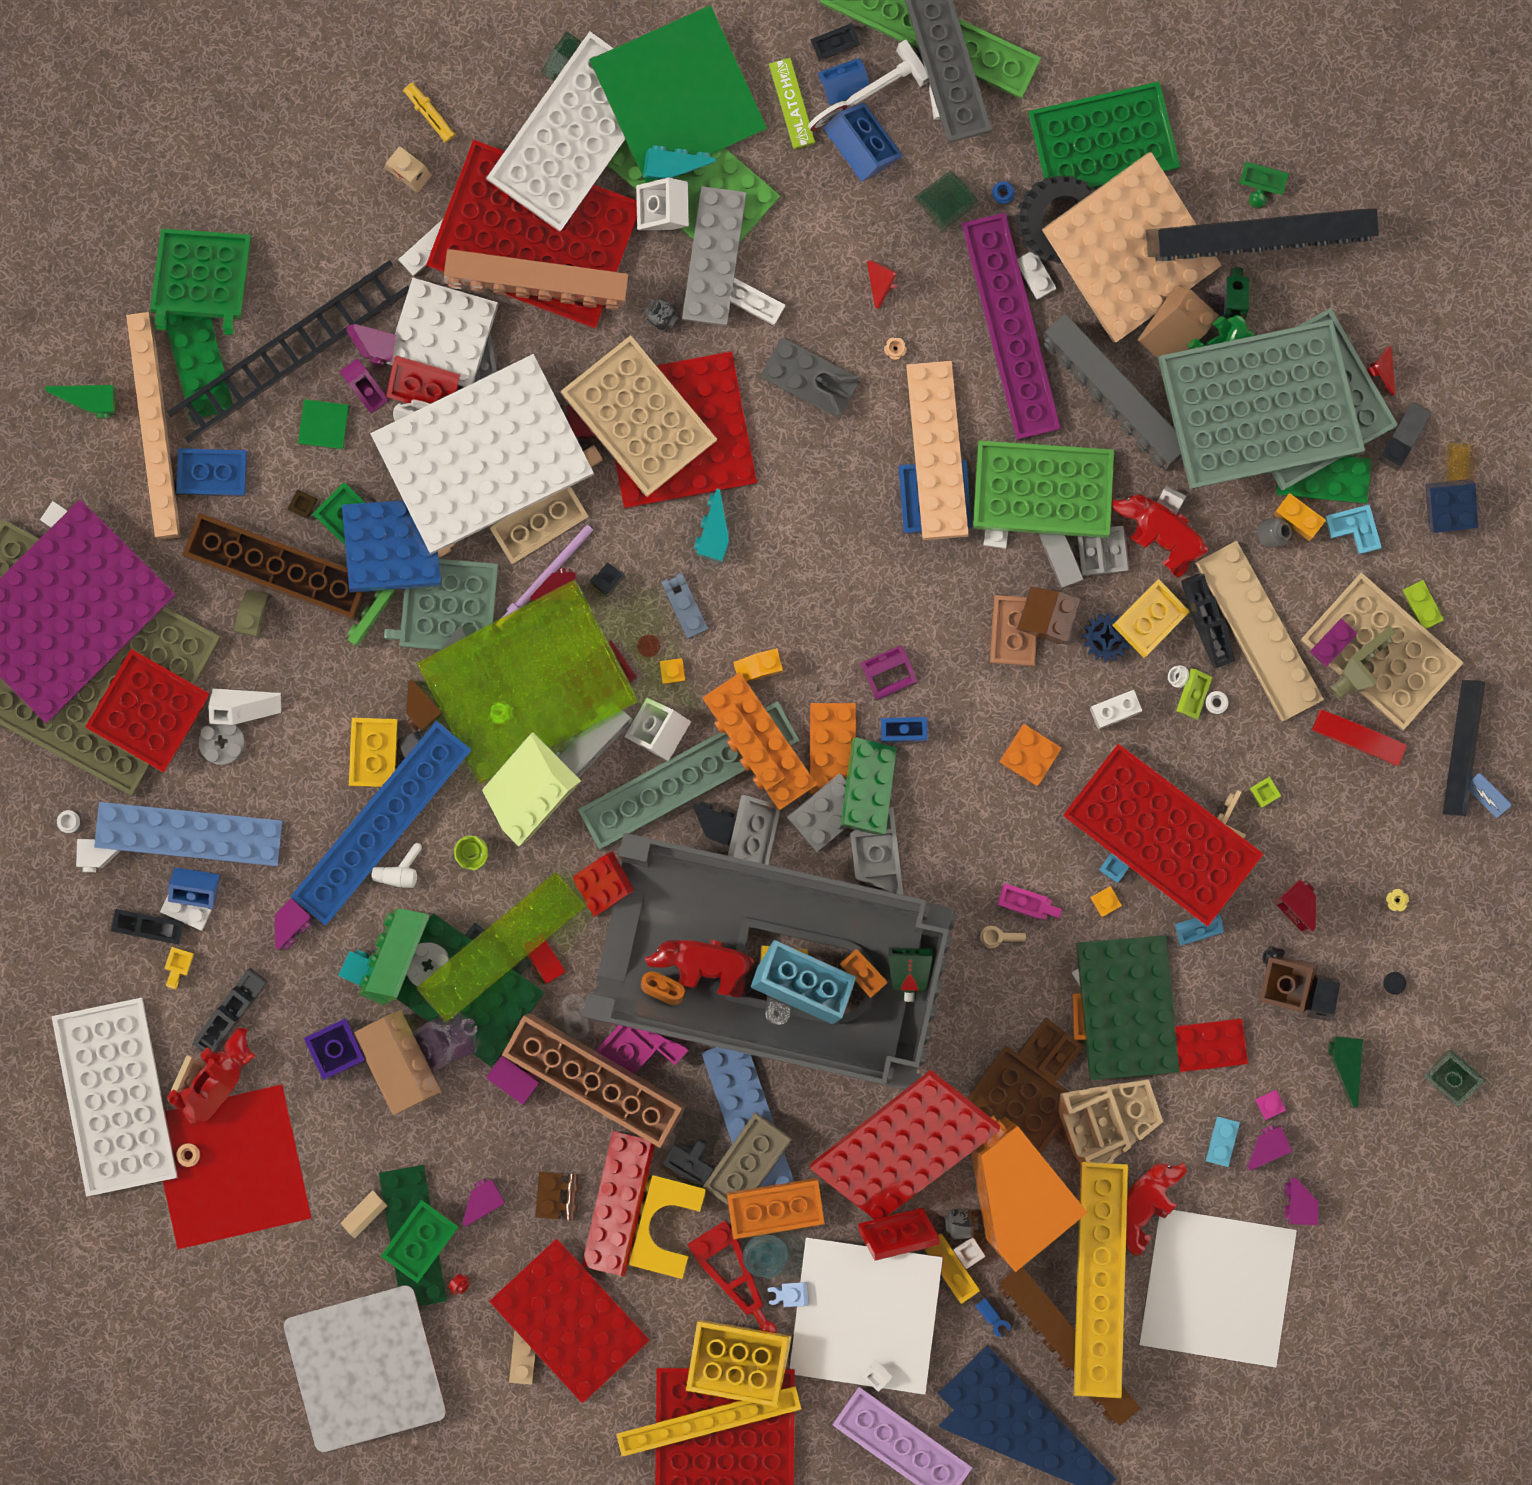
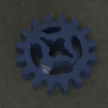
M1107 613L1105 618L1098 614L1097 621L1092 618L1089 620L1092 625L1091 627H1084L1088 634L1082 635V638L1087 640L1083 647L1090 648L1088 655L1096 654V661L1103 657L1104 663H1107L1108 657H1111L1114 662L1117 660V654L1121 657L1125 655L1122 649L1128 650L1130 648L1126 644L1128 641L1112 628V624L1118 620L1119 615L1112 619L1110 618V613ZM1100 624H1103V629L1101 631L1093 632L1095 627H1097ZM1108 628L1109 636L1113 637V639H1110L1106 648L1105 639L1101 638V636H1104ZM1093 642H1097L1102 647V651L1098 650ZM1121 643L1118 649L1110 652L1113 644Z

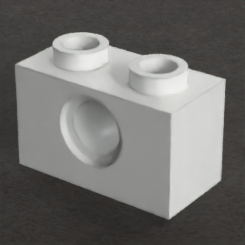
M1132 690L1091 706L1090 711L1098 730L1140 714L1142 708L1135 691Z

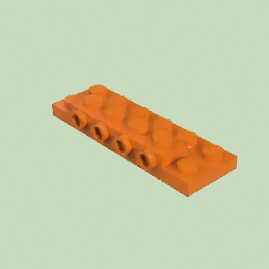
M740 672L702 697L717 719L714 722L721 734L725 732L730 739L727 743L733 752L738 750L743 757L740 759L746 771L752 770L756 776L753 778L754 783L759 790L765 789L779 811L817 786Z

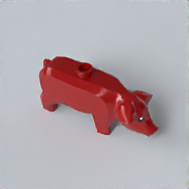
M1142 494L1132 495L1124 500L1112 499V509L1125 518L1134 519L1137 522L1135 533L1129 537L1136 544H1140L1143 548L1148 547L1155 541L1160 547L1171 552L1162 564L1174 576H1182L1187 571L1191 561L1199 559L1208 552V547L1201 536L1187 525L1189 520L1182 514L1178 513L1176 516L1164 505Z
M711 939L709 944L695 940H667L658 947L654 954L644 957L648 967L667 968L674 965L678 967L680 972L678 982L684 986L696 988L700 976L707 978L720 977L721 985L717 993L740 998L744 992L743 979L750 972L751 966L754 963V959L751 956H747L741 951L723 947L724 942Z
M237 1028L226 1041L222 1052H212L207 1047L200 1054V1058L207 1066L196 1075L191 1086L179 1093L173 1089L168 1094V1101L176 1108H180L182 1114L185 1115V1118L192 1125L205 1122L216 1112L238 1083L242 1067L256 1057L249 1050L247 1044V1029Z
M1184 1162L1176 1166L1164 1163L1154 1164L1128 1190L1126 1249L1134 1256H1140L1152 1236L1142 1232L1140 1228L1150 1220L1153 1213L1166 1218L1176 1207L1177 1204L1171 1202L1165 1193L1168 1187L1175 1185L1187 1173Z

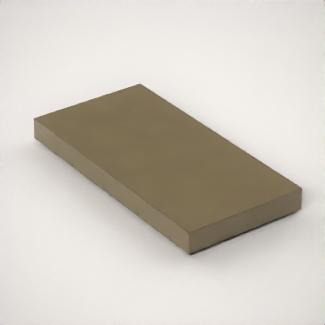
M755 1112L703 1187L728 1205L726 1193L761 1186L793 1138L758 1112Z

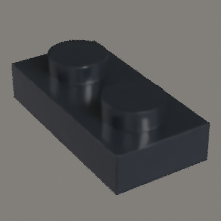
M852 23L810 39L819 62L860 46V41Z

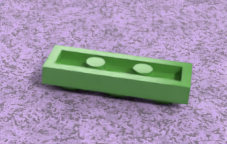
M395 589L378 590L374 596L375 602L371 607L368 605L361 614L363 619L358 625L354 624L349 630L348 635L350 637L348 641L358 647L396 593Z

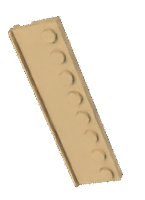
M1235 541L1195 562L1198 571L1205 574L1209 591L1215 597L1221 613L1281 722L1323 701L1324 699L1238 542Z

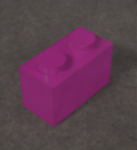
M501 1056L486 1077V1079L522 1105H525L540 1084L536 1080L538 1078L537 1075L528 1070L523 1071L518 1067V1064L504 1056Z

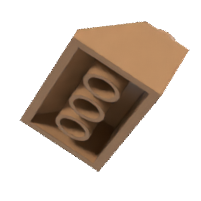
M401 1010L387 1015L353 1033L393 1115L418 1105L441 1092Z

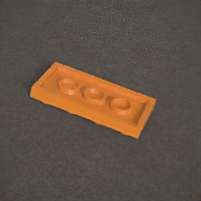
M810 703V775L817 784V786L810 790V794H815L839 773L847 780L851 742L856 737V703Z
M818 1178L726 1193L733 1239L825 1224Z

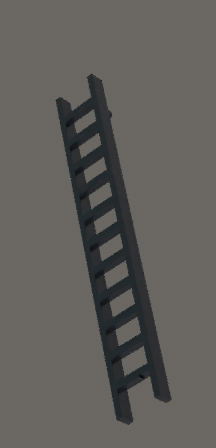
M389 260L370 274L364 276L360 281L167 411V415L171 418L187 407L189 410L188 414L194 423L200 425L198 429L185 437L187 443L193 441L348 335L347 327L335 334L322 316L323 313L336 306L349 325L357 324L361 326L406 295L410 288L408 285L391 296L378 279L380 274L393 266L392 262ZM370 281L374 282L386 299L374 309H372L359 291L360 288ZM353 293L368 312L355 322L341 304L342 300ZM316 318L331 337L318 347H316L303 329L304 326ZM297 331L312 350L300 359L296 357L285 339ZM279 343L293 362L292 365L279 372L266 353ZM260 356L275 375L262 385L247 366ZM241 369L244 370L256 387L254 391L245 397L240 395L229 379ZM222 382L227 385L237 399V402L226 410H223L210 392V390ZM203 395L207 396L219 413L207 423L203 421L191 404Z

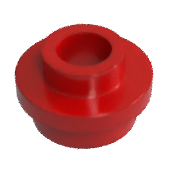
M461 1273L456 1275L449 1284L451 1293L453 1295L465 1293L470 1286L468 1283L470 1278L467 1275L463 1276Z

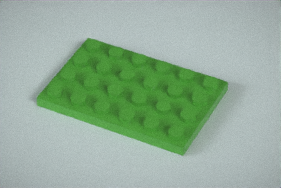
M978 441L973 529L1109 538L1114 450Z

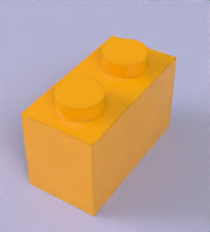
M1290 493L1273 514L1277 518L1285 519L1294 531L1309 542L1326 521Z

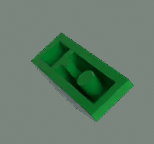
M113 385L45 386V391L49 395L97 416V419H110V415H116V388Z

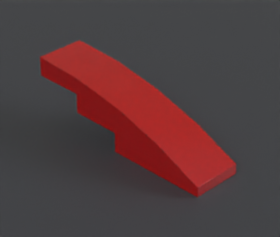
M1322 709L1319 710L1312 731L1349 748H1354L1369 756L1379 758L1394 766L1400 765L1407 745Z

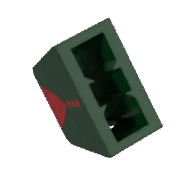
M889 947L888 960L893 989L903 990L904 1001H916V991L926 990L933 949Z

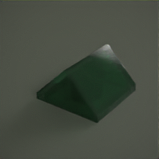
M1446 1050L1424 1076L1427 1081L1458 1107L1486 1081L1485 1078L1452 1050Z

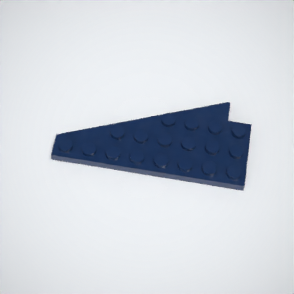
M988 1345L938 1392L939 1396L953 1409L938 1425L946 1431L1074 1485H1111L1116 1480Z

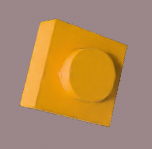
M682 658L660 661L663 684L685 681Z
M1111 886L1090 897L1101 917L1122 906Z

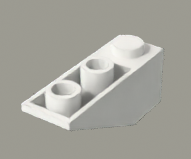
M213 689L209 702V722L211 724L234 725L281 713V693Z

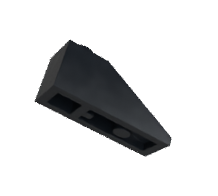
M1411 402L1378 460L1398 471L1414 446L1431 412Z

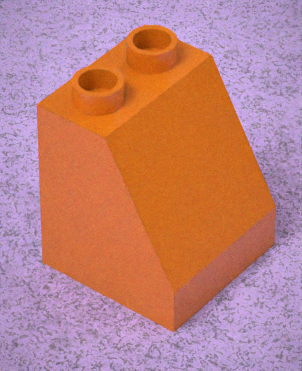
M990 1115L994 1121L1001 1125L1000 1130L971 1152L985 1238L1000 1257L1017 1272L1088 1212L1016 1124L1005 1116L1001 1120H997L993 1115Z

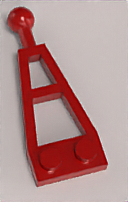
M727 1219L688 1243L689 1249L701 1267L746 1315L753 1314L760 1325L759 1330L777 1333L775 1323L767 1321L760 1309L764 1303L739 1239H733L732 1227ZM732 1244L743 1275L728 1283L707 1259ZM745 1281L754 1300V1303L750 1306L734 1290L735 1287Z

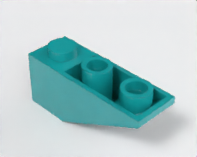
M654 145L652 149L649 148L646 151L643 178L655 180L674 178L710 165L716 161V158L710 157V153L697 152V155L688 154V150L675 149V152L666 151V147Z
M716 489L715 494H710L707 506L711 508L709 514H704L700 527L704 528L701 537L697 536L693 549L697 550V556L723 564L729 545V537L720 489Z

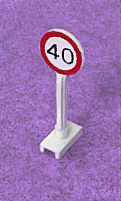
M907 40L898 44L896 51L903 62L897 65L896 69L858 91L847 101L836 103L821 112L809 123L808 128L810 131L822 128L838 112L858 104L901 76L905 77L911 73L920 87L927 84L929 81L927 80L925 67Z

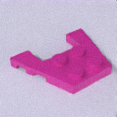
M618 1025L598 1047L596 1052L636 1074L656 1050L676 1065L689 1051V1048L656 1033Z

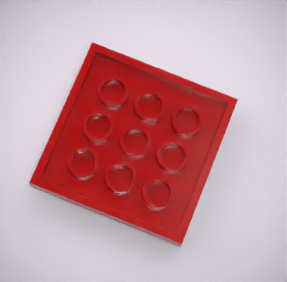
M131 649L85 728L165 773L211 694Z

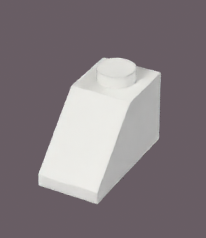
M77 839L76 867L83 868L82 872L95 873L96 868H103L120 850L94 848L95 839Z

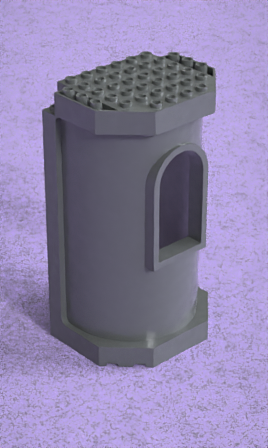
M623 834L619 857L622 861L621 867L635 891L613 906L596 979V985H599V989H595L592 994L587 993L582 1017L596 1022L621 1025L879 1083L885 1087L903 1091L921 1077L917 1070L925 1062L927 1051L923 1050V1045L930 1039L932 1027H928V1022L932 1021L935 1016L937 1005L933 1004V1000L940 994L942 982L938 981V977L944 973L947 959L943 958V954L948 952L952 936L948 935V932L953 929L956 914L952 913L953 908L878 889L632 834ZM750 928L837 947L850 952L858 949L888 982L871 999L866 995L863 1002L855 1010L844 1014L842 1019L833 1024L795 1007L746 996L737 998L718 994L717 992L721 985L720 977L707 978L700 976L696 988L683 985L685 989L684 999L677 1005H669L646 994L641 989L642 977L647 972H658L676 982L680 979L679 968L675 965L667 968L648 967L644 957L654 954L663 942L667 940H695L709 944L711 939L724 942L723 947L744 953ZM889 947L933 949L927 987L924 991H916V1001H904L903 990L893 989L888 960Z

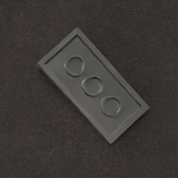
M782 337L760 375V378L838 419L841 418L861 381L860 375L854 376Z

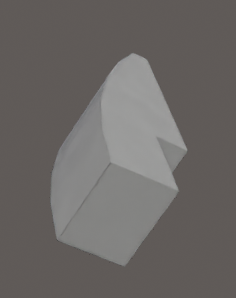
M1038 533L1060 589L1062 590L1082 582L1083 577L1065 535Z

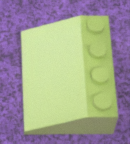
M531 733L482 791L502 830L520 846L536 833L581 780L534 733Z

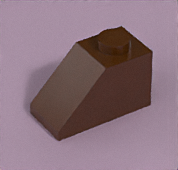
M412 679L409 680L406 714L410 719L407 722L415 731L420 729L424 732L443 713Z

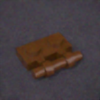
M539 1172L535 1218L559 1219V1210L566 1211L565 1220L574 1221L575 1211L578 1209L576 1204V1193L579 1191V1184H577L578 1174H569L568 1183H562V1173ZM561 1189L567 1190L566 1204L560 1203Z

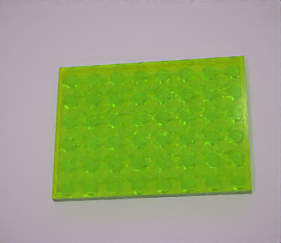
M576 580L559 587L416 663L453 735L471 749L465 758L479 784L494 777L531 733H534L550 748L639 702Z

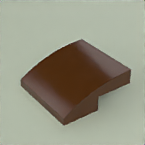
M1045 1017L1018 1051V1054L1057 1082L1084 1046Z

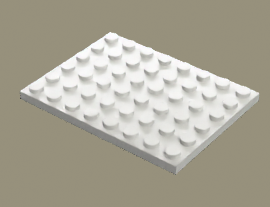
M534 354L370 433L430 555L594 475Z

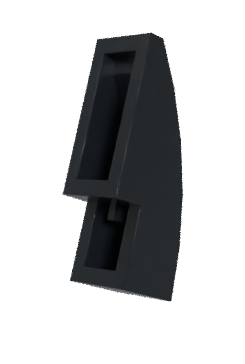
M114 909L109 931L179 945L184 922Z

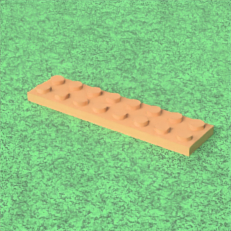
M952 361L908 364L906 368L923 540L968 537Z

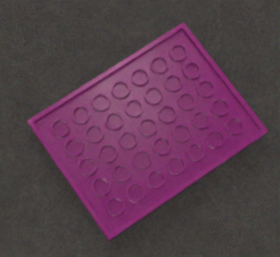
M81 499L0 578V678L47 724L176 596Z

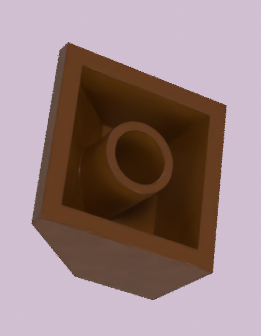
M1031 586L1017 630L1055 644L1065 643L1068 640L1080 599L1060 591Z
M1269 957L1259 1001L1304 1013L1309 1009L1318 965L1295 959Z

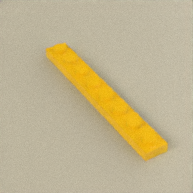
M796 1386L781 1390L777 1407L737 1401L616 1433L621 1455L626 1456L801 1409Z

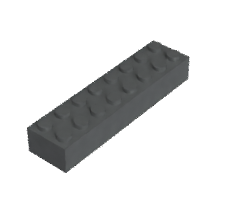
M1066 314L1045 331L1043 337L1045 349L1051 354L1056 353L1060 358L1058 361L1065 370L1071 369L1075 374L1074 379L1082 387L1086 385L1091 391L1089 395L1096 403L1102 402L1106 407L1105 412L1113 420L1117 418L1122 424L1120 426L1122 431L1128 436L1133 435L1137 440L1136 445L1144 453L1148 451L1153 457L1151 461L1157 468L1161 469L1163 467L1166 471L1182 456L1177 434L1172 426Z

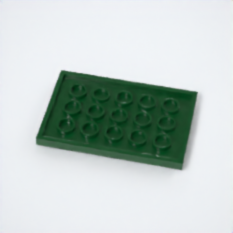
M433 913L426 923L418 944L434 943L443 947L450 958V975L443 984L428 989L414 985L406 975L396 999L487 1065L493 1067L507 1047L523 1016L533 1011L545 992ZM431 959L422 963L425 972L428 969L433 970L434 968L431 965Z
M1166 935L1076 943L1089 1080L1180 1072Z

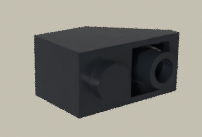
M702 801L700 804L694 803L693 809L706 838L728 846L735 826L736 818H733L735 814L723 809L721 813L712 810L713 805Z

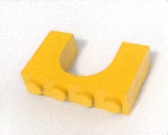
M652 1175V1179H647L644 1192L648 1194L646 1201H642L639 1215L642 1216L640 1224L636 1226L634 1235L636 1239L634 1247L632 1246L629 1265L683 1279L689 1256L667 1251L656 1245L650 1235V1221L657 1210L668 1205H676L700 1212L706 1189Z

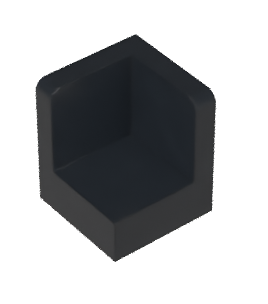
M606 563L601 571L591 578L590 583L609 597L623 580L625 574L622 571H618L611 564Z

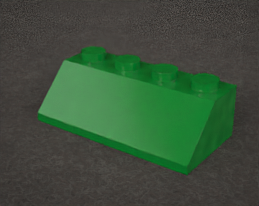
M400 908L386 915L383 922L385 929L383 933L379 934L375 945L378 946L376 952L371 954L367 962L368 972L362 976L359 982V987H361L359 995L380 1005H385L397 998L429 915Z

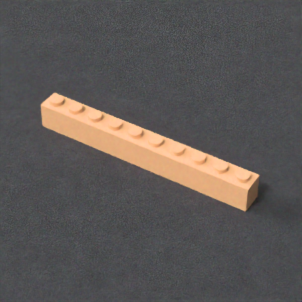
M149 312L126 315L155 537L158 540L180 538L181 532L153 317Z

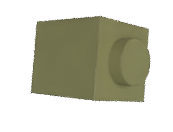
M246 590L235 623L234 631L237 634L255 638L260 637L269 594Z

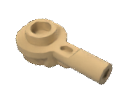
M987 926L980 933V941L986 948H996L1002 942H1025L1026 933H1003L996 926Z

